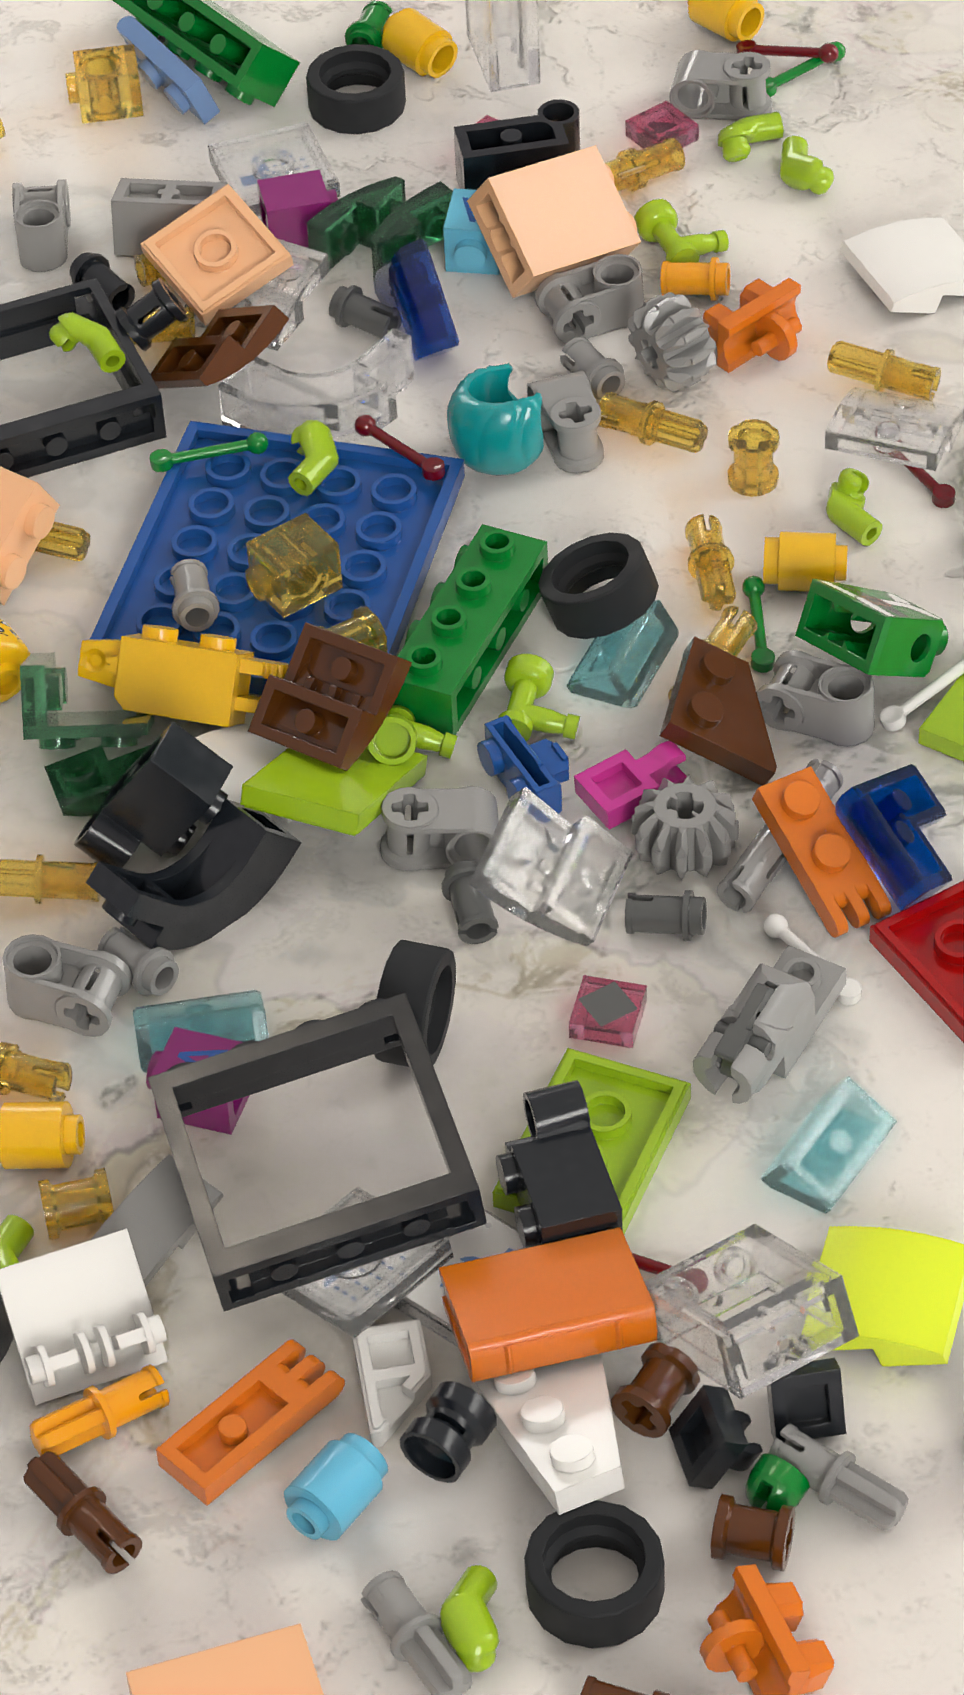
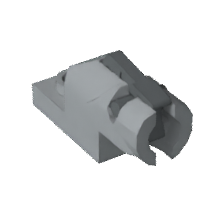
M790 945L786 947L773 968L763 963L759 964L735 1002L728 1007L717 1022L713 1032L708 1036L694 1058L693 1071L698 1081L715 1095L727 1077L735 1079L738 1082V1086L732 1094V1102L740 1104L748 1102L754 1093L759 1092L772 1074L786 1079L840 992L845 987L846 968Z

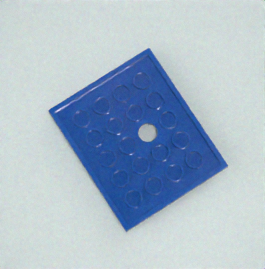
M190 421L176 452L246 440L254 432L265 434L269 441L268 448L262 454L244 451L173 464V467L166 472L90 639H121V636L142 634L144 624L159 625L179 629L178 640L200 643L201 634L236 638V649L254 652V658L290 664L305 622L396 656L465 477L464 459L420 453L426 458L438 457L445 464L444 477L436 481H429L423 477L422 468L392 449L334 441L339 456L337 467L312 494L303 496L291 487L288 479L291 472L305 458V456L297 453L301 445L299 442L292 444L291 435ZM184 559H196L204 563L208 571L207 578L210 591L215 594L219 602L220 611L217 618L209 628L199 632L185 629L175 621L172 614L175 594L170 581V576H173L170 571L177 562ZM306 559H317L327 564L328 573L318 580L302 582L290 578L285 571H294L301 568L305 564ZM251 674L249 693L262 695L267 679Z

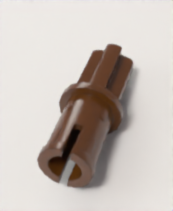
M47 1451L39 1458L35 1456L27 1464L28 1470L23 1476L24 1482L57 1517L56 1526L59 1531L66 1536L74 1535L101 1563L102 1568L107 1573H118L130 1564L112 1547V1542L119 1548H124L135 1559L142 1548V1540L136 1533H132L106 1506L105 1493L98 1487H88L56 1453Z

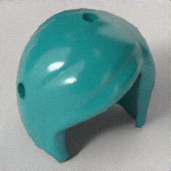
M510 363L497 366L489 365L486 368L476 369L473 373L467 374L452 393L447 406V426L454 450L460 459H464L466 466L480 473L497 476L518 473L533 464L543 451L544 442L541 426L542 396L536 392L534 396L517 399L509 391L508 381L513 371Z

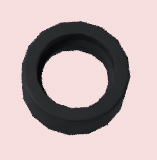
M352 44L340 46L320 54L309 65L306 75L308 107L312 118L323 128L342 134L370 133L393 124L403 114L406 103L404 69L400 59L388 50L373 45ZM352 85L376 87V89L357 94L335 91Z
M613 532L593 535L565 548L555 555L543 569L538 583L542 599L557 630L568 637L580 639L607 636L626 628L644 615L655 601L659 588L653 569L640 541L628 534ZM607 579H613L604 586L590 592H584L593 585Z
M400 940L393 947L386 961L379 984L377 999H388L406 993L432 1064L434 1065L446 1037L453 1007L456 985L454 952L444 947ZM401 1045L374 1054L375 1058L379 1061L409 1067Z
M595 1500L561 1515L557 1511L548 1515L531 1534L524 1556L529 1609L542 1628L565 1643L587 1648L620 1645L643 1633L658 1615L665 1591V1561L659 1536L642 1516L624 1505ZM595 1547L621 1553L631 1559L638 1570L637 1581L630 1590L612 1599L588 1601L569 1596L555 1587L551 1576L553 1567L561 1558L576 1550Z

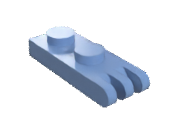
M126 16L119 20L117 30L125 39V43L139 63L137 65L138 70L155 90L161 86L165 87L163 91L166 97L181 114L189 110L202 123L206 124L220 112L201 78L134 17Z

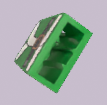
M812 579L795 634L798 638L865 674L876 676L925 677L931 670L934 657L940 655L948 643V630L942 618L895 594L819 579ZM851 620L868 622L871 625L863 631H854L851 626Z

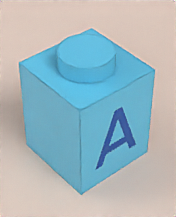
M454 188L443 228L446 271L499 275V268L467 202L477 190Z

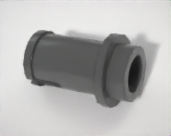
M355 285L348 288L345 286L339 287L333 294L329 304V315L335 318L337 325L343 328L352 325L379 337L380 340L387 343L393 339L391 333L396 335L401 326L402 311L400 309L392 308L363 295L362 288Z
M470 860L460 861L451 865L445 872L441 889L444 897L452 903L458 925L459 938L467 944H480L496 936L499 924L494 916L488 894L491 888L490 874L487 870L481 868L480 864Z
M685 890L683 896L627 894L628 899H626L625 929L627 934H634L635 932L682 934L683 941H691L693 935H704L707 919L706 898L694 896L693 890Z

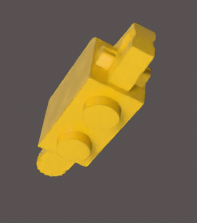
M144 624L142 634L121 636V639L82 640L78 676L115 688L114 697L122 709L126 711L232 727L245 724L246 712L255 713L261 696L249 695L251 674L262 676L265 679H268L269 674L284 679L289 664L254 658V652L236 649V638L201 634L200 643L178 640L179 629Z

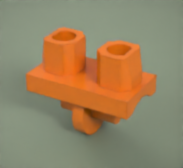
M758 278L744 287L743 292L740 294V308L736 311H732L720 303L706 310L703 314V321L709 325V335L716 342L717 366L730 373L753 357H760L765 353L778 361H784L796 352L798 346L796 334L802 330L795 307L796 297L801 293V285L788 278L772 287Z
M756 1564L736 1566L732 1574L735 1580L733 1590L716 1606L714 1612L707 1618L712 1632L701 1643L699 1650L707 1668L713 1672H728L732 1670L738 1682H748L754 1695H801L822 1689L834 1668V1659L824 1640L810 1639L796 1642L791 1633L796 1631L804 1616L803 1601L793 1582L765 1583Z

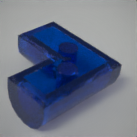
M424 239L410 242L400 248L380 266L375 275L374 289L381 303L398 309L416 362L447 353L457 347L460 340L427 242Z
M910 764L855 785L835 803L837 817L900 911L932 896L953 880L952 875L921 831L947 816L946 810L915 765Z

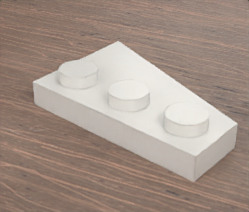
M602 1353L478 1382H471L472 1389L480 1394L494 1410L497 1417L495 1428L559 1515L625 1488Z

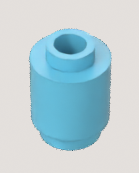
M347 1433L340 1440H330L284 1491V1499L288 1506L286 1514L291 1524L301 1534L313 1540H318L320 1537L331 1541L339 1539L381 1492L383 1488L382 1478L388 1472L385 1458L372 1443L354 1433Z

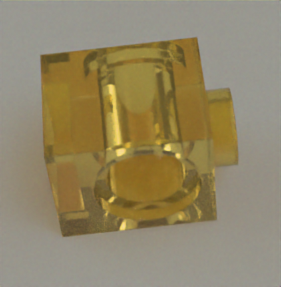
M134 44L73 51L75 72L65 73L69 104H80L82 124L144 116Z
M306 513L246 542L249 568L245 571V578L248 587L259 601L266 600L283 618L343 588L339 544Z

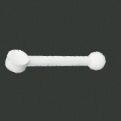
M964 653L960 662L902 705H892L884 708L880 713V720L884 729L892 732L900 730L905 725L908 714L963 675Z
M771 914L765 919L763 927L768 936L780 938L787 945L821 958L788 929V921L783 915ZM847 977L846 985L840 992L837 1000L843 1005L850 1006L857 1004L861 1000L862 985L857 979Z

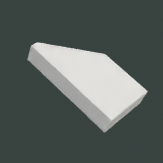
M420 1319L365 1327L358 1334H352L370 1440L375 1447H383L432 1390L431 1371Z

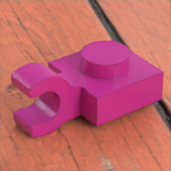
M671 741L657 745L648 754L637 760L625 749L575 775V793L610 830L632 818V815L635 814V807L639 806V801L642 799L644 789L658 790L663 778L670 780L674 784L683 783L687 776L677 765L686 760V755Z

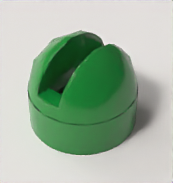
M765 1453L761 1455L749 1473L745 1485L746 1497L752 1507L761 1508L767 1502L766 1509L779 1511L782 1505L796 1508L809 1490L810 1484L807 1478L792 1464L778 1456Z

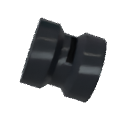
M446 1381L439 1384L426 1402L427 1414L425 1417L414 1418L399 1440L403 1454L415 1468L437 1481L450 1483L457 1481L470 1463V1449L482 1445L497 1425V1417L491 1405L472 1388L458 1382Z

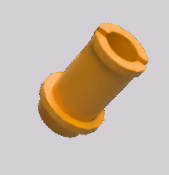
M712 257L710 262H662L660 276L662 295L668 292H672L675 295H709L711 301H717L719 296L729 295L731 282L730 264L720 263L718 257Z

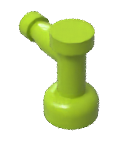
M651 200L641 206L634 216L637 232L640 237L648 242H658L666 253L665 261L699 262L700 255L712 251L719 253L728 250L729 240L724 230L712 231L710 234H694L680 237L675 230L678 224L677 213L667 200Z
M518 654L508 661L504 681L511 692V697L507 710L502 712L498 718L505 715L509 716L512 724L526 742L530 739L532 730L563 734V737L575 740L580 716L569 713L566 716L554 710L533 705L535 699L541 698L548 693L554 678V670L550 663L534 654Z
M394 705L369 743L368 749L376 760L386 765L404 763L413 755L416 748L439 752V756L450 759L458 736L448 732L444 735L427 725L418 723L408 708Z

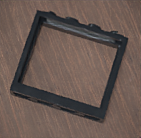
M97 278L0 304V360L55 345L49 337L50 328L59 322V316L71 312L107 327L126 357L122 368L113 372L122 390L0 425V467L28 478L167 437L161 392L128 333L120 324L115 315V310ZM89 293H90V294H91V302H89V301L87 300L86 296H83V297H79V296L86 295V294H89Z
M406 993L388 999L370 1000L357 1009L324 1020L306 1021L294 1030L260 1041L242 1042L230 1051L196 1062L179 1063L169 1068L166 1072L148 1077L224 1312L487 1224L478 1183ZM401 1045L449 1173L225 1248L182 1117Z

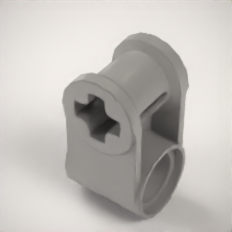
M703 50L690 51L684 54L679 61L670 90L669 100L671 106L678 114L691 119L712 118L737 121L748 116L770 113L772 111V100L766 93V79L770 75V61L766 56L755 52L722 53ZM749 67L752 68L750 74H748ZM746 100H748L747 107L744 106Z
M58 180L56 185L39 187H24L21 182L12 183L13 216L21 265L28 270L37 272L50 271L62 266L68 257V227L71 225L67 180Z
M622 254L609 255L597 262L548 276L540 283L536 290L535 301L542 313L546 316H551L554 332L564 343H568L576 337L589 339L618 328L628 327V319L644 303L642 267L640 262L634 257ZM561 287L567 290L568 293L566 295L562 292ZM570 321L575 325V329L571 328L568 324Z
M581 370L527 383V397L534 396L536 392L542 396L541 426L543 438L554 459V463L560 469L573 473L587 472L599 466L604 459L603 444L596 430L601 421V410L592 393L585 372Z
M786 651L776 660L773 669L774 677L770 683L763 685L757 691L765 723L778 730L801 733L845 747L859 745L867 741L873 734L874 682L871 675H867L850 665L817 658L803 651ZM796 667L797 669L794 674L791 673V669ZM786 707L790 709L788 713H783Z
M467 786L452 789L405 787L390 792L383 800L381 814L384 822L387 824V831L381 838L380 853L382 859L391 867L405 871L449 868L457 862L470 860L480 864L481 868L492 865L500 857L502 847L496 798L490 791L482 787ZM407 805L411 806V820H405V807ZM407 837L413 838L412 853H407Z
M30 934L21 936L11 941L3 954L9 1008L17 1016L24 1019L38 1020L64 1027L83 1036L96 1037L108 1031L112 1022L111 1009L116 999L127 993L132 985L133 975L131 969L117 956L105 951L89 950L55 941L44 935Z

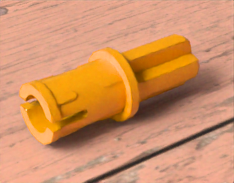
M149 1364L143 1367L141 1371L100 1390L92 1385L84 1389L83 1398L32 1421L29 1425L31 1441L40 1456L47 1451L56 1453L59 1456L99 1436L109 1440L116 1436L118 1427L158 1408L162 1409L169 1405L168 1390L163 1389L157 1392L154 1388L165 1382L158 1370Z

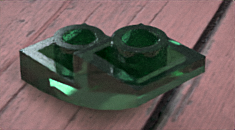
M395 176L362 187L333 202L307 222L310 265L328 272L345 256L351 254L358 244L377 251L394 234L399 233L407 223L408 218L405 180Z
M441 181L422 190L396 208L371 237L373 279L378 286H382L424 266L423 249L444 240L443 228L453 191Z
M102 745L44 766L63 816H92L100 807L111 786L150 745L109 761Z

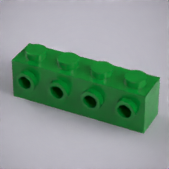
M112 0L135 16V19L157 39H159L160 35L166 38L163 44L172 53L187 61L191 57L196 60L193 66L194 69L215 82L220 83L223 79L228 83L224 90L250 106L256 98L275 107L300 64L294 57L212 0Z
M484 524L481 525L470 544H464L459 549L454 569L447 580L439 582L434 588L430 606L421 620H414L409 627L405 645L397 657L410 661L412 664L393 706L401 705L408 708L413 713L416 722L427 725L444 735L446 732L454 735L457 734L542 597L538 583L543 569L548 564L547 541Z

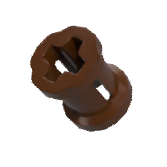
M660 1342L652 1343L641 1355L643 1366L630 1385L621 1386L611 1398V1407L618 1419L632 1431L650 1438L662 1437L671 1425L670 1413L682 1395L691 1394L701 1381L698 1367L688 1355L676 1347Z
M721 1494L712 1529L711 1558L724 1560L728 1554L770 1561L773 1570L785 1571L794 1534L795 1507L782 1505L779 1511L736 1504L734 1496Z

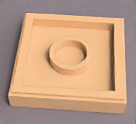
M229 184L140 243L145 257L205 326L211 322L219 309L234 307L294 265L291 254Z

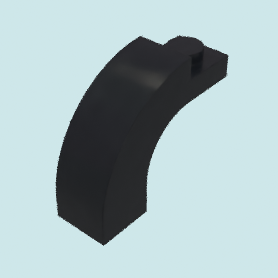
M225 799L222 808L215 815L196 845L171 866L153 873H137L98 861L86 884L106 899L102 904V908L150 949L157 947L166 948L169 951L184 949L209 940L247 914L276 883L302 842L265 813L245 808L240 803Z

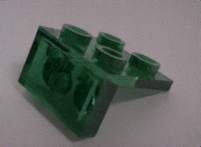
M31 653L20 665L23 740L39 739L40 749L76 747L77 740L88 737H100L102 747L138 745V738L149 734L155 722V715L126 710L58 713V711L63 709V704L68 702V679L66 667H56L55 653Z

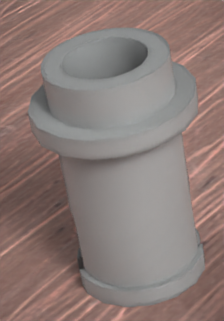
M585 337L573 338L563 347L562 351L575 362L566 355H560L561 364L572 373L581 370L585 372L595 399L611 400L619 395L625 385L623 367L618 361L612 358H605Z
M184 559L177 562L170 571L171 575H173L170 576V581L175 594L172 614L179 625L189 631L199 632L206 630L213 624L220 611L219 602L215 594L210 591L207 578L208 571L204 563L196 559Z
M120 926V929L117 927L110 929L102 937L98 945L99 951L113 954L126 963L133 975V986L142 995H163L173 987L178 978L179 968L174 961L173 954L169 950L162 947L150 949L124 927Z

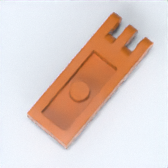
M811 766L756 789L752 797L755 806L832 937L836 938L848 932L847 919L857 929L870 923L869 911L876 919H881L891 914V903Z
M290 1339L157 1447L158 1465L208 1506L338 1397L344 1388L345 1380L333 1370L324 1373L325 1364L314 1355L305 1357L306 1349L294 1339Z

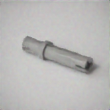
M813 759L808 763L807 767L811 766L828 796L832 799L843 785V776L840 770L826 760L819 763L818 759ZM766 824L760 829L740 856L739 861L717 887V893L721 901L734 911L738 912L740 908L743 913L751 911L761 893L787 861Z

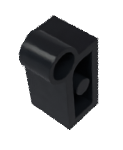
M554 99L542 104L538 109V115L455 126L456 179L459 189L477 190L489 177L580 150V113L578 106L568 100Z
M173 721L111 786L98 810L92 815L77 836L74 845L96 862L101 861L120 868L127 863L141 842L159 856H162L166 851L176 856L193 836L197 828L194 823L199 820L207 825L222 808V804L228 798V794L221 790L233 766Z
M578 1080L524 1092V1111L531 1136L505 1142V1153L496 1155V1167L502 1190L505 1195L515 1193L520 1205L514 1207V1214L522 1245L524 1247L538 1246L621 1227L623 1232L622 1207L592 1132L585 1095Z

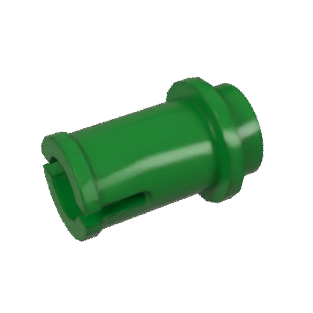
M374 0L368 2L363 8L358 21L348 26L345 33L346 45H373L383 49V27L392 13L391 7L382 1Z

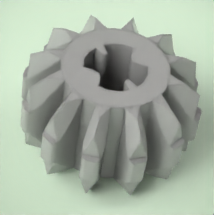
M668 292L661 297L657 295L644 302L643 306L634 311V315L628 319V329L631 332L628 338L631 345L635 348V359L639 360L644 366L645 375H652L656 385L661 389L668 388L673 392L683 387L686 389L701 381V377L709 373L710 369L716 365V355L713 351L716 348V342L709 335V325L704 323L700 317V309L697 307L692 308L688 298L684 295L676 296L672 292Z
M688 774L683 783L674 784L670 780L663 778L658 790H643L639 806L635 807V814L632 815V834L635 835L636 850L639 853L640 861L652 862L657 875L670 869L675 870L682 881L689 871H696L707 877L712 865H727L731 849L735 847V840L738 839L739 821L736 820V812H734V805L730 794L718 793L713 780L701 785L694 784Z

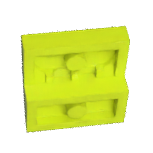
M829 1226L799 1331V1335L807 1350L873 1349L882 1367L948 1364L964 1301V1244L941 1237L900 1229L865 1226Z

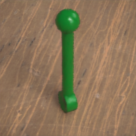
M838 41L831 42L839 51L838 58L834 62L841 61L845 57V46ZM811 58L774 78L768 77L766 79V93L770 97L774 96L777 92V87L824 64V62L820 58Z
M254 432L246 440L171 453L167 449H158L150 454V465L155 472H166L173 467V464L244 451L262 454L267 450L269 441L265 434Z
M753 575L747 577L742 584V591L749 598L755 642V650L751 654V667L756 672L767 673L774 668L775 654L767 648L761 603V595L765 591V584L763 579Z

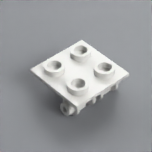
M127 1229L0 1269L1 1298L35 1405L84 1390L92 1385L96 1386L141 1371L143 1367L149 1364L157 1366L169 1362L163 1342L167 1341L165 1328L160 1316L153 1313Z

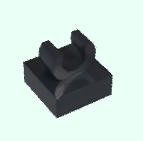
M835 1357L765 1368L770 1426L774 1440L778 1438L785 1443L786 1439L781 1436L780 1432L788 1424L794 1425L800 1432L812 1439L846 1434L841 1369Z
M703 1385L668 1429L688 1485L691 1487L713 1489L729 1468L735 1471H745L750 1468L763 1451L760 1444L747 1442L744 1431L752 1421L748 1414L735 1410L729 1392L725 1387Z

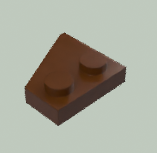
M694 636L684 650L659 736L763 786L773 777L777 765L749 663Z

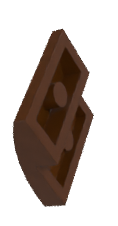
M275 305L219 309L201 337L175 338L150 375L158 389L202 387L219 382L242 369L266 349L286 325L289 318Z
M305 622L284 679L269 674L248 732L347 771L360 757L383 724L401 690L412 662Z

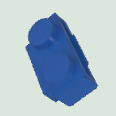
M507 715L485 723V740L477 744L480 762L490 777L497 775L506 787L508 799L518 815L526 814L530 821L536 819L537 822L559 814L562 811V789L560 783L569 780L568 756L560 745L548 739L528 745L512 724L511 718Z

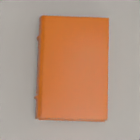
M621 1227L439 1267V1275L446 1296H442L443 1306L472 1383L657 1341L658 1331L654 1303Z

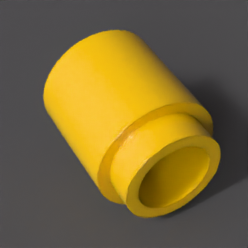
M688 0L690 19L729 41L752 39L761 28L764 20V8L758 3V0Z
M405 8L394 13L388 18L383 27V48L400 59V62L419 75L425 76L428 74L433 78H439L446 74L453 66L458 48L456 43L453 42L451 34L416 9Z
M780 531V537H765L763 583L778 585V591H809L812 579L830 582L846 581L848 545H836V533Z
M68 1101L6 1102L2 1104L0 1109V1163L4 1169L69 1168L73 1162L74 1155H81L85 1146L84 1119L81 1114H73L71 1104Z

